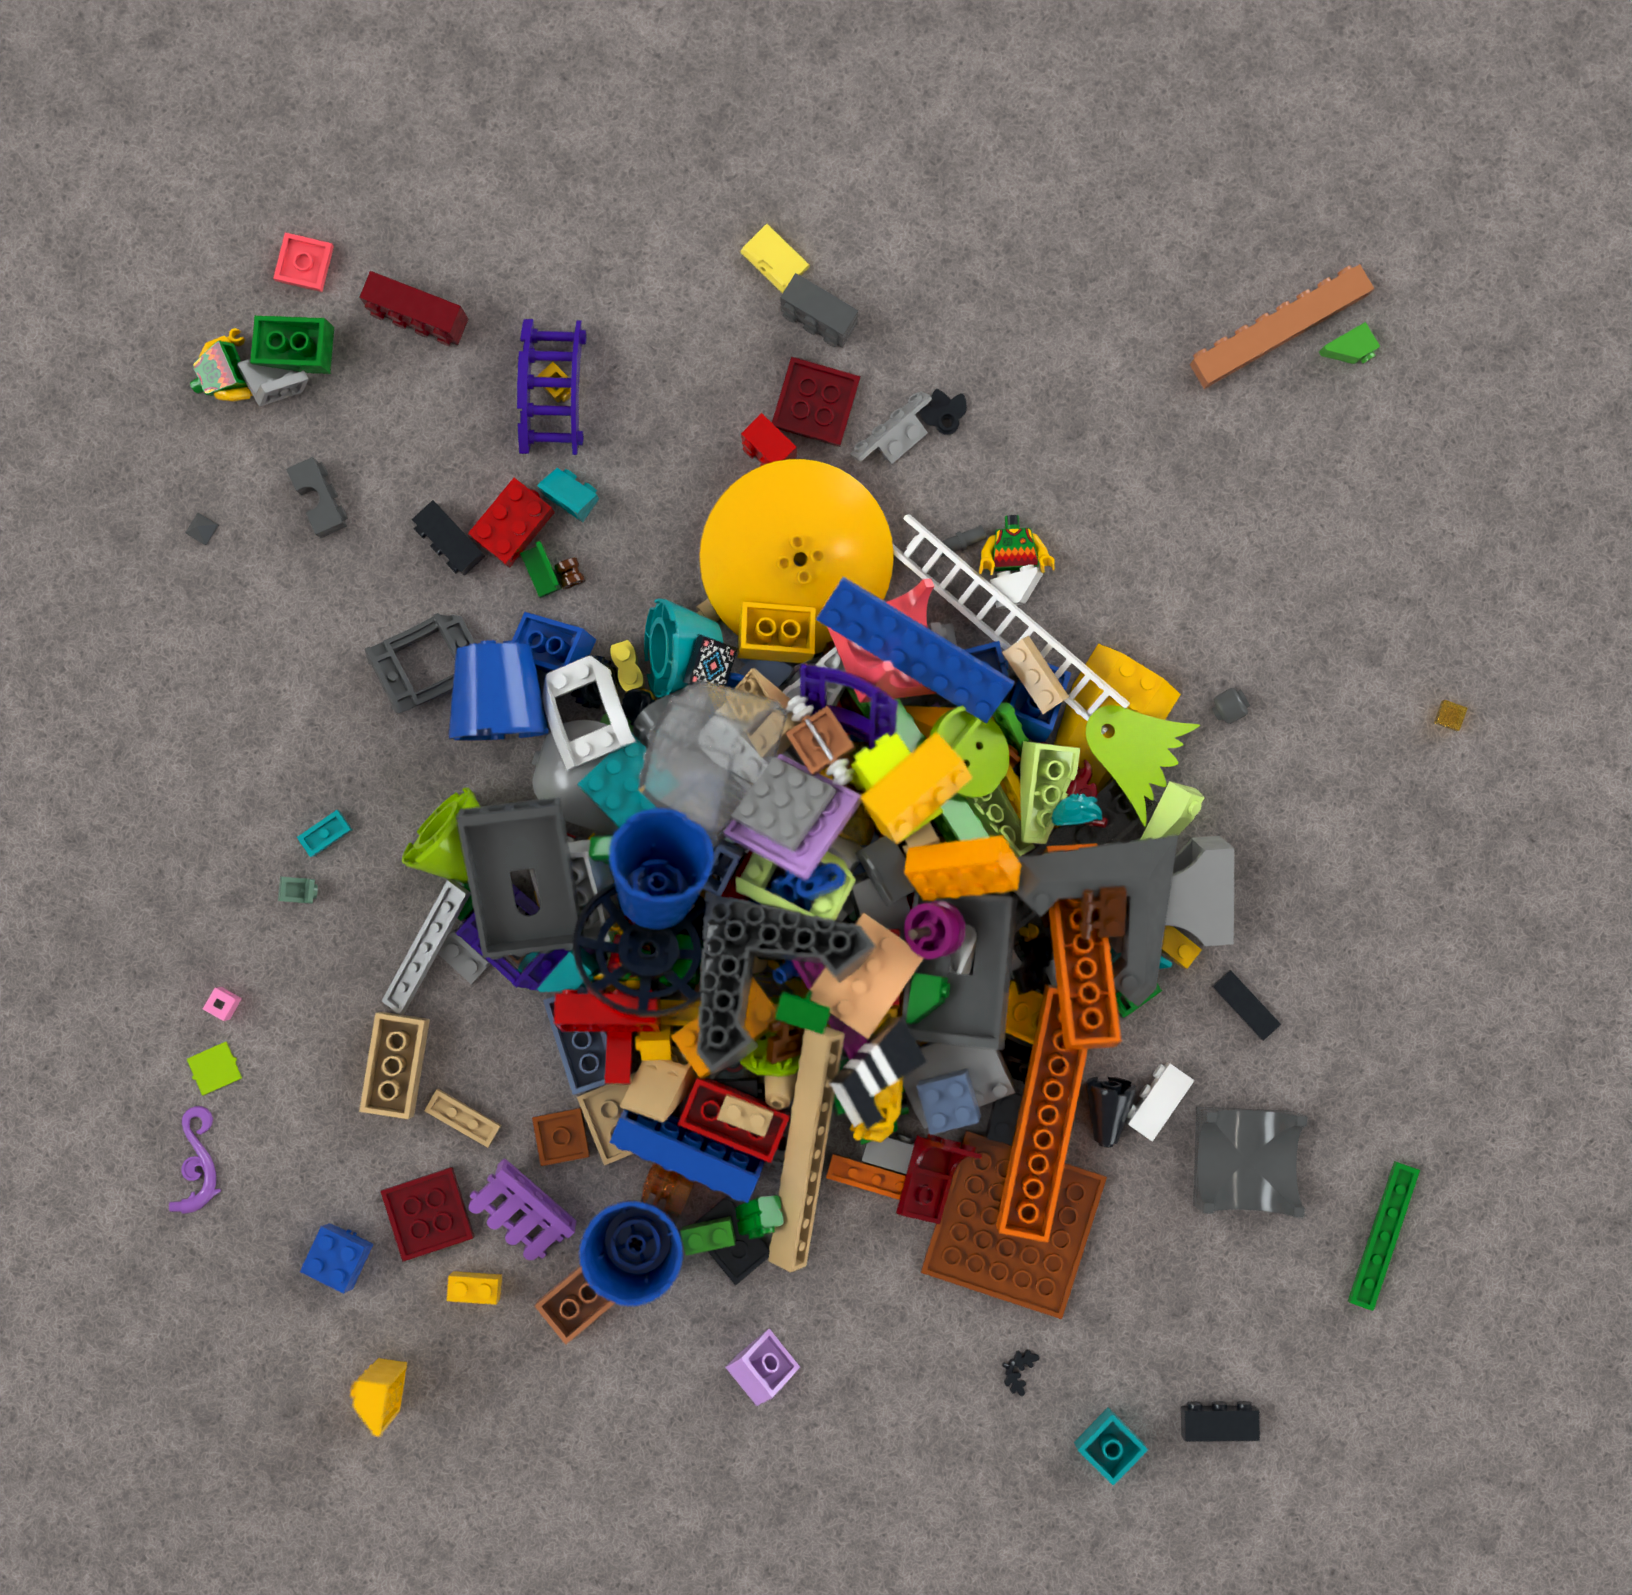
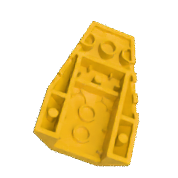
M1101 644L1096 646L1085 664L1131 703L1127 709L1147 716L1165 720L1181 695L1164 678L1125 654ZM1082 671L1073 683L1071 692L1085 676ZM1090 679L1074 700L1088 711L1104 690L1100 689ZM1109 695L1099 708L1108 705L1123 706ZM1066 704L1054 745L1080 748L1078 766L1080 769L1085 767L1083 762L1085 759L1091 764L1093 774L1088 785L1095 783L1098 792L1112 778V775L1095 757L1087 743L1086 724L1088 721ZM1104 724L1108 730L1102 735L1106 738L1113 737L1115 733L1114 727L1110 724Z

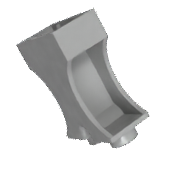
M1221 836L1190 838L1186 846L1175 855L1165 925L1177 926L1188 930L1204 946L1234 944V848ZM1123 936L1108 937L1109 944L1116 953L1121 952Z

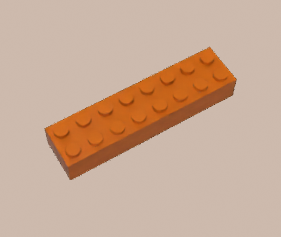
M1097 844L1047 846L1043 853L1062 850L1064 852L1078 850V848L1097 846ZM1060 898L1048 910L1064 1049L1079 1050L1115 1047L1121 1042L1109 939L1108 937H1099L1097 929L1091 931L1090 939H1082L1081 930L1079 929V920L1082 918V910L1080 909L1081 898ZM1098 908L1092 910V917H1098Z

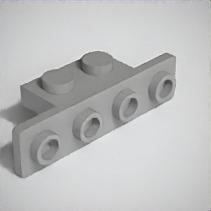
M924 392L913 394L904 407L892 412L889 420L884 424L876 426L866 440H861L854 446V450L850 453L852 458L861 462L878 448L890 464H893L928 433L915 414L932 400L931 396Z

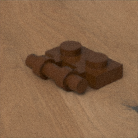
M1125 886L1099 887V897H1093V891L1090 889L1083 890V898L1080 899L1082 918L1079 920L1082 939H1090L1091 931L1097 929L1099 937L1124 936L1127 895ZM1098 908V917H1092V910Z
M777 1019L768 1023V1030L771 1033L776 1031V1035L768 1037L767 1061L774 1064L801 1055L803 1035L805 1033L804 1028ZM794 1026V1030L789 1031V1027Z

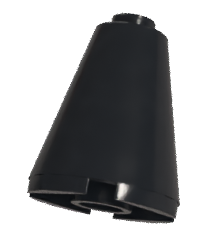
M1092 1077L1087 1080L1086 1088L1093 1137L1099 1146L1110 1148L1113 1147V1144L1119 1142L1136 1093V1085L1131 1087V1081L1117 1077H1108L1109 1081H1098V1077Z

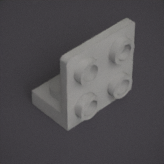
M250 359L239 362L237 365L259 407L302 393L308 381L304 371L295 373L291 370L253 365L250 363Z

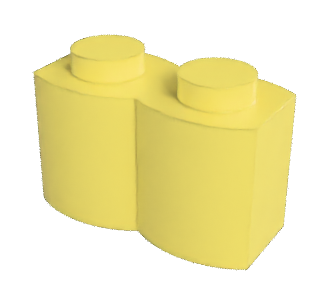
M626 640L611 645V658L618 668V680L624 691L628 693L632 689H645V678L637 666L638 656L632 644Z

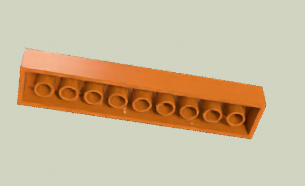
M1045 984L996 1223L999 1233L1047 1243L1051 1232L1088 1049H1064L1058 988L1053 985Z

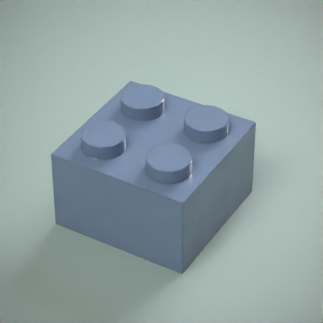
M968 1068L923 1079L918 1082L916 1087L930 1135L979 1123L981 1113Z

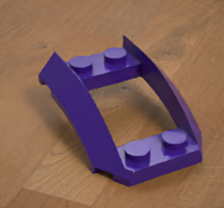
M801 664L800 696H806L808 700L805 704L814 707L810 716L828 706L843 730L868 743L869 749H874L876 746L875 741L885 734H888L890 737L896 734L898 701L864 678L846 671ZM827 681L851 687L871 698L870 720L848 709L827 705Z
M512 884L516 904L529 915L537 913L540 907ZM473 911L465 921H462L455 934L460 936L483 956L475 913ZM563 948L555 949L550 953L539 952L522 972L505 957L495 960L491 958L485 959L516 988L521 987L539 991L538 987L572 950H565Z

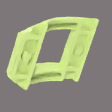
M826 852L820 863L824 865L828 863L837 864L845 871L846 879L839 889L816 898L808 912L765 890L777 865L753 853L741 878L736 877V892L763 905L795 911L813 917L818 916L836 920L856 879L843 859ZM837 875L832 878V881L836 879Z

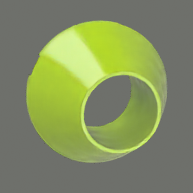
M463 788L464 793L460 795L457 792L452 794L426 819L417 830L419 837L415 843H408L402 855L403 864L449 880L453 879L462 884L469 882L457 815L460 809L480 807L470 788Z

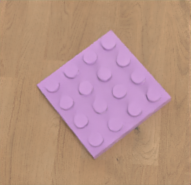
M782 754L777 757L812 776L807 767ZM819 773L813 776L833 786L836 794L795 852L782 847L734 820L731 821L723 833L728 839L796 876L807 880L862 802L860 799L861 795L839 784L833 785L831 779Z

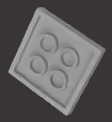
M773 757L731 816L734 821L795 852L836 794V790L833 786Z

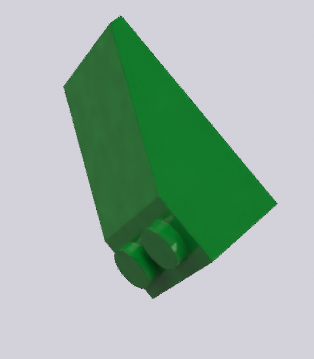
M254 315L250 363L297 372L330 374L335 327L325 318Z

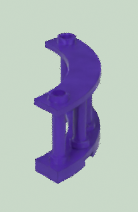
M523 319L520 341L524 342L523 351H519L517 376V409H522L520 411V423H517L519 454H529L531 444H535V442L572 443V454L577 455L579 445L583 446L584 441L583 431H579V374L582 344L586 345L587 341L586 330H582V321L577 320L575 332L538 331V329H534L533 319ZM538 341L574 342L573 352L536 351L534 343H538ZM536 361L572 362L571 378L534 377V375H531L532 363ZM534 387L571 388V406L534 405V403H530V389H534ZM534 415L571 416V433L535 432V430H531V417H534Z

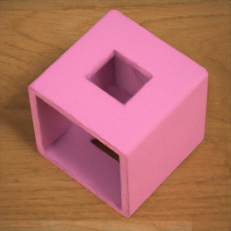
M223 987L214 988L203 1010L223 1021L230 1020L241 998ZM217 998L225 1002L222 1010L213 1006Z

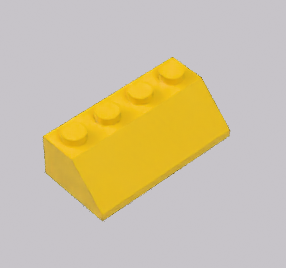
M935 732L865 792L860 799L880 832L898 844L973 778L964 761Z
M378 1358L359 1376L357 1382L354 1381L352 1384L350 1396L354 1398L353 1407L374 1436L379 1437L400 1412L407 1362Z

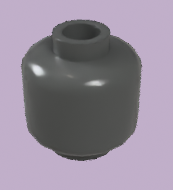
M1230 688L1214 698L1215 707L1212 710L1218 721L1223 719L1226 723L1232 724L1248 714L1247 708L1250 707V704L1241 689L1237 691L1235 688Z

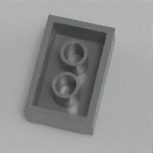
M797 273L794 274L780 297L781 311L784 318L793 323L796 320L804 325L803 328L812 335L816 333L825 337L823 340L832 347L838 345L843 348L857 325V309Z

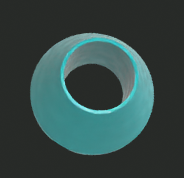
M656 599L654 602L657 604L655 607H650L645 625L644 660L649 661V649L651 674H646L648 684L656 697H665L690 685L684 683L683 680L698 634L722 643L723 636L717 622L667 599Z

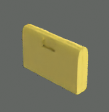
M768 224L740 251L782 294L795 273L801 276L809 268V264Z

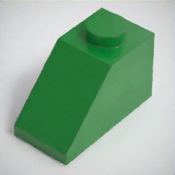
M913 973L906 1023L918 1024L945 1003V998H948L950 993V983H947L948 978Z

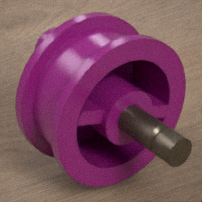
M946 901L919 904L907 915L904 926L905 938L912 951L922 958L934 959L947 956L956 952L962 945L965 936V922L958 909Z

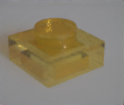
M1442 700L1434 723L1456 732L1460 731L1468 708Z

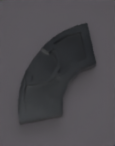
M1049 937L1025 942L1026 953L1024 961L1019 968L1012 971L1019 995L1032 991L1043 981V976L1046 968L1050 965L1051 958Z

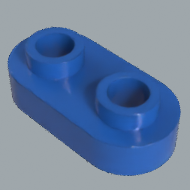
M828 863L814 869L807 880L799 877L796 882V890L799 895L807 900L816 899L842 887L846 879L845 871L835 863ZM837 875L836 879L832 881V878ZM814 885V888L809 891V888Z

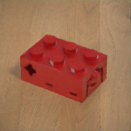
M513 478L468 534L473 540L510 568L521 555L520 553L526 549L555 512L550 505L541 499L536 490L527 488L516 478Z

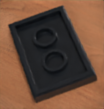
M726 1196L693 1224L731 1216L736 1238L735 1245L707 1252L736 1286L769 1258L770 1250L762 1238L749 1239V1235L741 1236L739 1234L736 1206Z

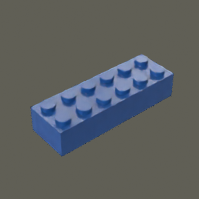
M626 1109L623 1110L609 1143L614 1144L620 1150L630 1151L643 1160L655 1162L668 1171L680 1173L688 1180L703 1183L711 1190L728 1194L736 1201L749 1202L765 1160L679 1126L680 1118L672 1114L664 1122Z

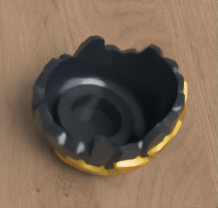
M637 688L625 693L621 706L626 718L631 721L630 725L634 726L638 715L647 706L656 701V697L651 691Z

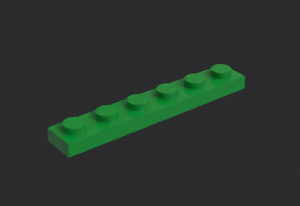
M1394 1161L1348 1298L1349 1303L1374 1311L1420 1173L1419 1169Z

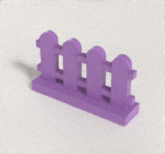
M505 1158L497 1165L495 1175L491 1173L488 1176L487 1180L489 1183L479 1192L474 1190L470 1193L472 1199L469 1203V1210L474 1214H478L485 1209L490 1214L487 1219V1225L491 1229H498L502 1225L508 1229L505 1236L508 1244L515 1245L520 1241L526 1244L523 1256L527 1260H535L538 1256L543 1259L547 1255L545 1250L555 1240L560 1243L564 1236L568 1239L575 1233L576 1220ZM503 1193L507 1199L495 1208L491 1202ZM521 1209L526 1214L514 1224L509 1218ZM539 1224L543 1230L535 1238L531 1239L527 1234Z

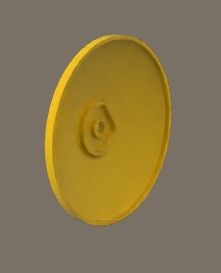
M787 459L764 464L749 471L722 493L708 515L703 529L699 550V566L704 590L710 604L724 624L736 635H738L742 602L816 608L815 654L824 652L826 643L833 641L827 626L817 621L816 618L843 576L879 599L884 600L893 570V544L889 525L883 511L871 493L859 481L841 469L826 463L805 459ZM798 552H803L806 555V562L802 566H796L793 561L794 555Z

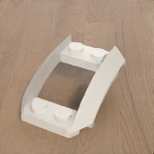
M592 656L584 657L547 673L545 676L542 701L552 735L567 771L636 742L619 701L611 670ZM596 681L611 724L569 742L555 698Z

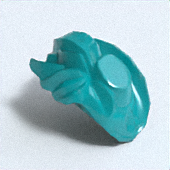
M1071 794L1069 797L1061 800L1055 807L1052 814V823L1058 826H1070L1096 819L1101 821V810L1095 804L1097 799L1092 796L1086 797L1084 794Z

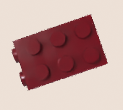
M927 1134V1138L917 1136L896 1214L940 1225L957 1166L967 1157L981 1159L982 1154L975 1152L976 1147L930 1134Z

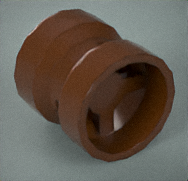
M577 558L563 560L554 566L557 574L561 576L560 583L563 589H569L585 582L583 573L579 572Z

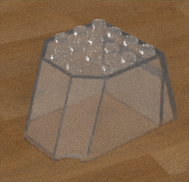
M699 679L691 686L688 685L679 695L673 696L669 700L667 707L649 732L647 737L649 743L643 756L645 761L643 769L639 774L640 783L638 790L657 808L682 812L694 823L700 824L708 834L714 848L726 838L723 832L733 820L731 815L773 757H776L788 711L782 708L781 704L776 700Z

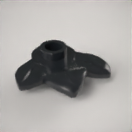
M935 389L931 396L930 406H925L920 410L921 418L927 425L935 426L941 434L951 435L957 431L959 419L966 413V398L961 393L950 399L944 392ZM945 419H949L952 422L950 427L943 425Z

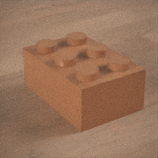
M580 1265L542 1296L534 1307L566 1345L613 1306L615 1302L598 1295L591 1288L584 1277Z

